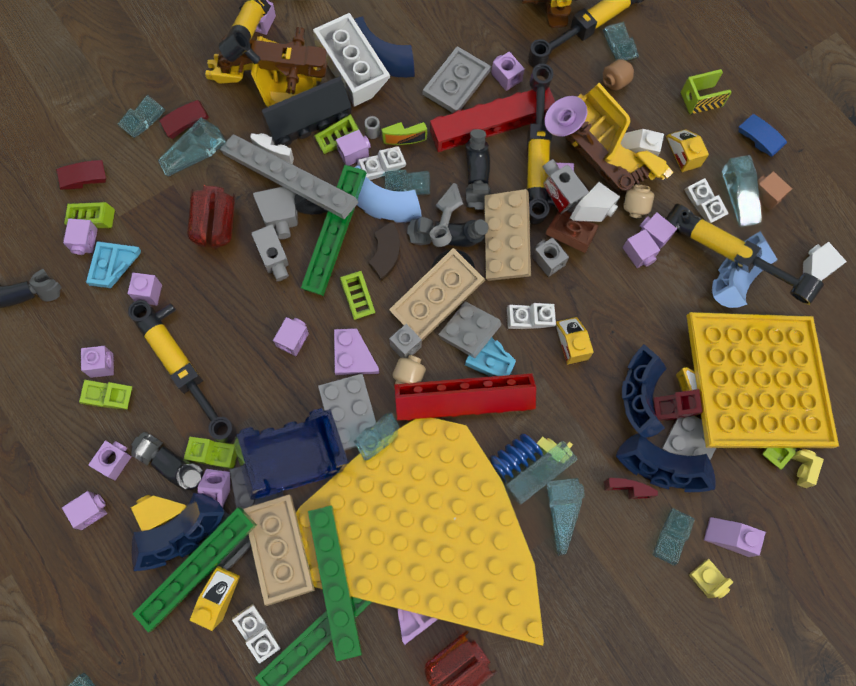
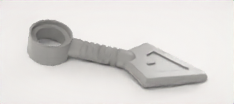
M456 183L451 185L436 204V207L443 212L440 224L430 231L431 240L437 247L450 243L452 239L448 228L452 211L463 204ZM440 234H445L441 238H436Z

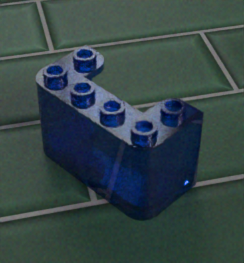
M322 408L313 410L309 413L310 416L306 418L305 422L299 424L296 421L290 422L281 429L267 428L262 430L260 434L259 430L249 427L240 430L239 434H236L234 446L250 500L335 476L344 470L348 460L331 409L325 411Z

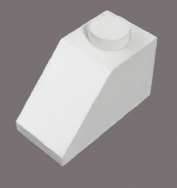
M640 129L625 133L620 144L625 149L635 153L649 151L658 156L661 151L664 134Z
M598 182L577 204L570 219L573 221L602 222L607 215L611 217L618 208L615 204L620 196Z
M827 242L822 247L818 244L808 252L810 256L803 261V273L811 274L822 281L847 261L830 242Z

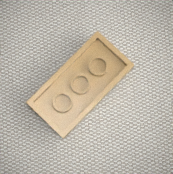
M527 189L485 195V222L489 228L485 234L486 279L492 281L531 276L529 192Z
M453 248L389 310L403 325L407 324L423 341L485 279Z
M289 494L243 509L257 524L249 533L264 605L269 606L315 591L292 496Z

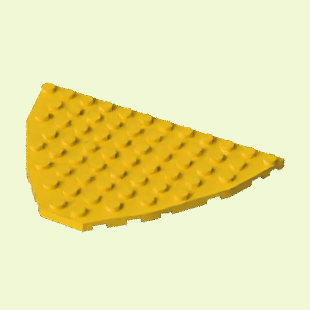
M436 418L414 419L364 449L297 510L296 516L315 588L322 589L308 511L332 505L351 597L543 646L544 639L535 563L504 484L467 425Z

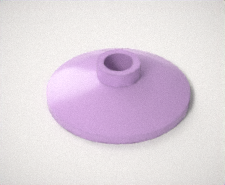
M567 96L557 100L546 113L545 126L547 130L555 136H567L577 131L587 117L585 102L576 96Z

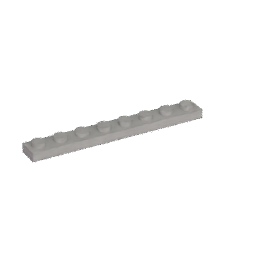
M234 134L220 148L223 155L343 219L358 204L356 197Z

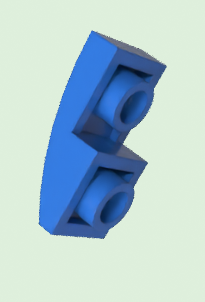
M752 114L739 126V133L755 141V147L771 157L787 144V141L777 130L755 114Z

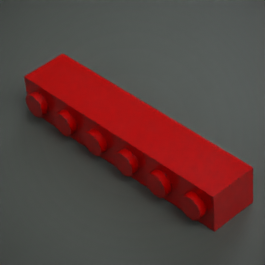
M550 88L545 91L544 120L548 109L555 103ZM533 89L523 93L517 92L507 98H497L487 104H478L473 108L458 110L453 114L438 116L430 120V134L437 151L441 152L466 144L471 138V131L474 129L485 131L487 138L536 123L537 92Z
M532 373L394 384L397 420L446 416L456 417L459 415H479L536 409V384Z

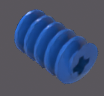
M522 433L519 436L520 441L514 439L512 441L513 446L507 444L505 446L506 452L499 450L497 452L498 457L494 455L490 457L493 468L504 483H506L504 475H508L510 478L514 477L513 469L519 473L521 472L519 464H523L525 467L529 466L527 458L535 462V452L543 456V452L538 444L526 434Z

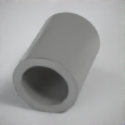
M370 116L365 120L366 136L370 139H375L380 135V122L375 116Z

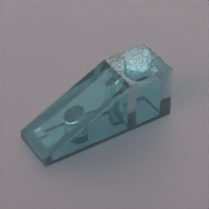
M200 118L158 162L165 175L171 176L212 156L226 140L217 126Z
M751 155L730 158L722 169V174L739 226L760 224L762 220L758 180Z
M562 440L504 486L518 504H523L578 459Z
M578 478L550 481L547 484L558 556L567 553L582 505V498L585 497L583 484H579Z

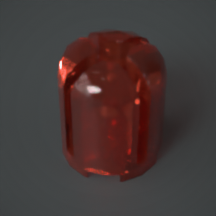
M203 186V190L193 192V189L191 190L187 235L191 242L198 246L206 247L210 209L214 210L211 248L226 246L231 241L235 205L234 193L232 197L224 193V188L216 186Z
M468 630L427 661L425 665V677L430 686H437L473 656L476 658L441 686H481L498 672L496 669L491 672L487 667L491 662L476 641L469 642L466 637L469 633Z

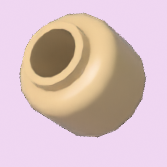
M635 184L626 191L624 209L629 212V216L642 218V215L651 212L654 193L650 191V187Z
M409 355L408 358H399L392 375L396 380L395 384L422 382L426 372L425 366L420 364L422 359Z

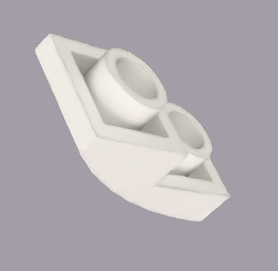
M251 133V140L254 145L293 164L294 157L291 148L285 145L275 146L273 138L266 134Z
M398 146L379 150L376 156L358 159L357 165H360L361 169L366 171V177L369 180H373L405 167L406 162Z
M705 178L684 189L694 207L707 222L712 223L729 214L720 196H714Z
M533 303L531 306L509 305L506 308L508 329H533L556 326L554 304Z
M254 603L232 617V621L246 640V645L259 664L280 650L278 642Z

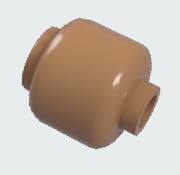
M618 59L604 68L603 82L612 90H620L632 82L634 69L629 62Z

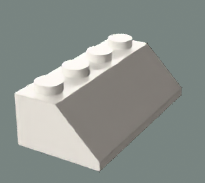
M348 13L313 29L315 46L326 49L327 65L336 78L341 76L352 105L355 107L373 98L388 81L390 74L351 14Z

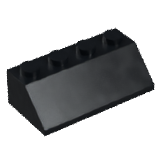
M339 76L264 108L261 111L265 128L269 136L273 138L274 145L288 146L298 138H307L312 132L316 130L322 131L330 127V124L351 114V104L343 80Z

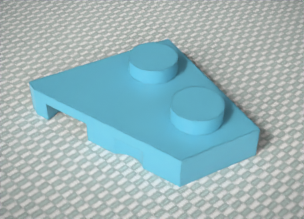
M97 241L86 283L89 286L112 288L140 255L141 249L135 246Z
M491 337L476 358L468 356L465 366L490 377L505 376L511 374L516 360L504 351L503 346L498 340L495 341Z

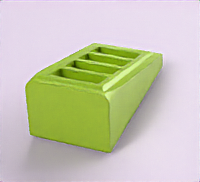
M351 114L314 135L324 154L337 149V144L332 134L335 133L338 139L343 137L339 131L343 130L344 134L347 135L360 130ZM325 137L329 139V145L326 144L324 140Z
M106 202L67 205L65 225H67L68 219H75L76 211L79 210L77 219L91 220L96 228H112L115 209Z
M362 271L340 277V282L354 320L374 314L375 310ZM359 281L358 285L348 288V283ZM362 289L361 293L351 296V291ZM360 297L365 298L364 301L355 304L353 303L354 299ZM364 305L368 306V309L356 312L355 308Z

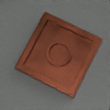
M558 211L548 227L546 235L586 253L599 226L590 221H573L570 219L571 212L565 211L560 214Z

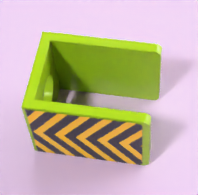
M722 69L688 77L681 90V95L690 115L724 106L732 93L731 90L701 97L698 94L699 90L712 88L717 84L723 73ZM689 93L692 94V101L690 100Z

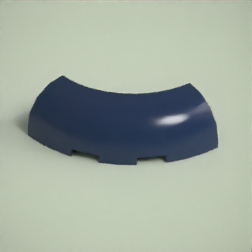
M363 16L354 19L390 76L415 77L411 45H395L385 42L369 30Z
M643 344L627 367L629 370L625 381H623L622 398L624 400L625 413L630 423L642 437L648 438L658 434L665 428L655 414L653 393L657 381L667 368L660 357Z
M639 433L627 439L620 446L616 454L620 462L637 476L639 473L649 479L650 484L668 490L669 487L685 489L684 492L715 490V474L707 454L686 456L670 453L655 446Z
M193 493L186 508L171 521L154 529L134 532L131 550L133 570L144 571L167 565V560L179 555L183 558L199 547L198 543L207 534L211 535L219 525L224 514L220 503L207 495Z

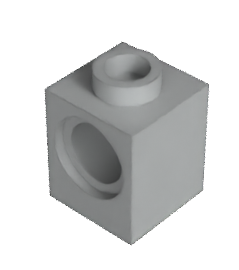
M551 238L548 241L542 240L535 246L532 258L549 277L564 267L569 257L555 239ZM550 253L554 258H547L544 254Z
M407 324L389 338L390 347L401 358H408L409 355H414L422 347V339Z

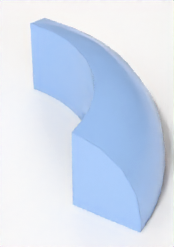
M365 177L357 200V205L365 213L380 220L383 218L394 220V222H410L412 219L422 217L415 189L410 191H391L377 186Z
M761 231L747 239L762 248L761 259L770 264L778 260ZM726 258L718 269L720 272L718 278L713 281V297L718 303L729 308L747 305V290L752 281L763 270L754 266L751 272L748 273L737 267L735 262Z

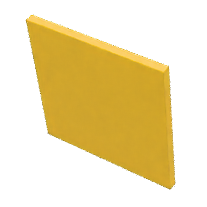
M693 312L686 315L696 384L701 396L703 410L701 418L706 448L839 447L813 316Z

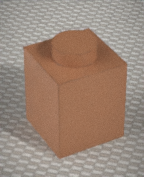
M773 171L767 177L763 175L755 182L756 188L751 194L770 211L786 197L792 188Z

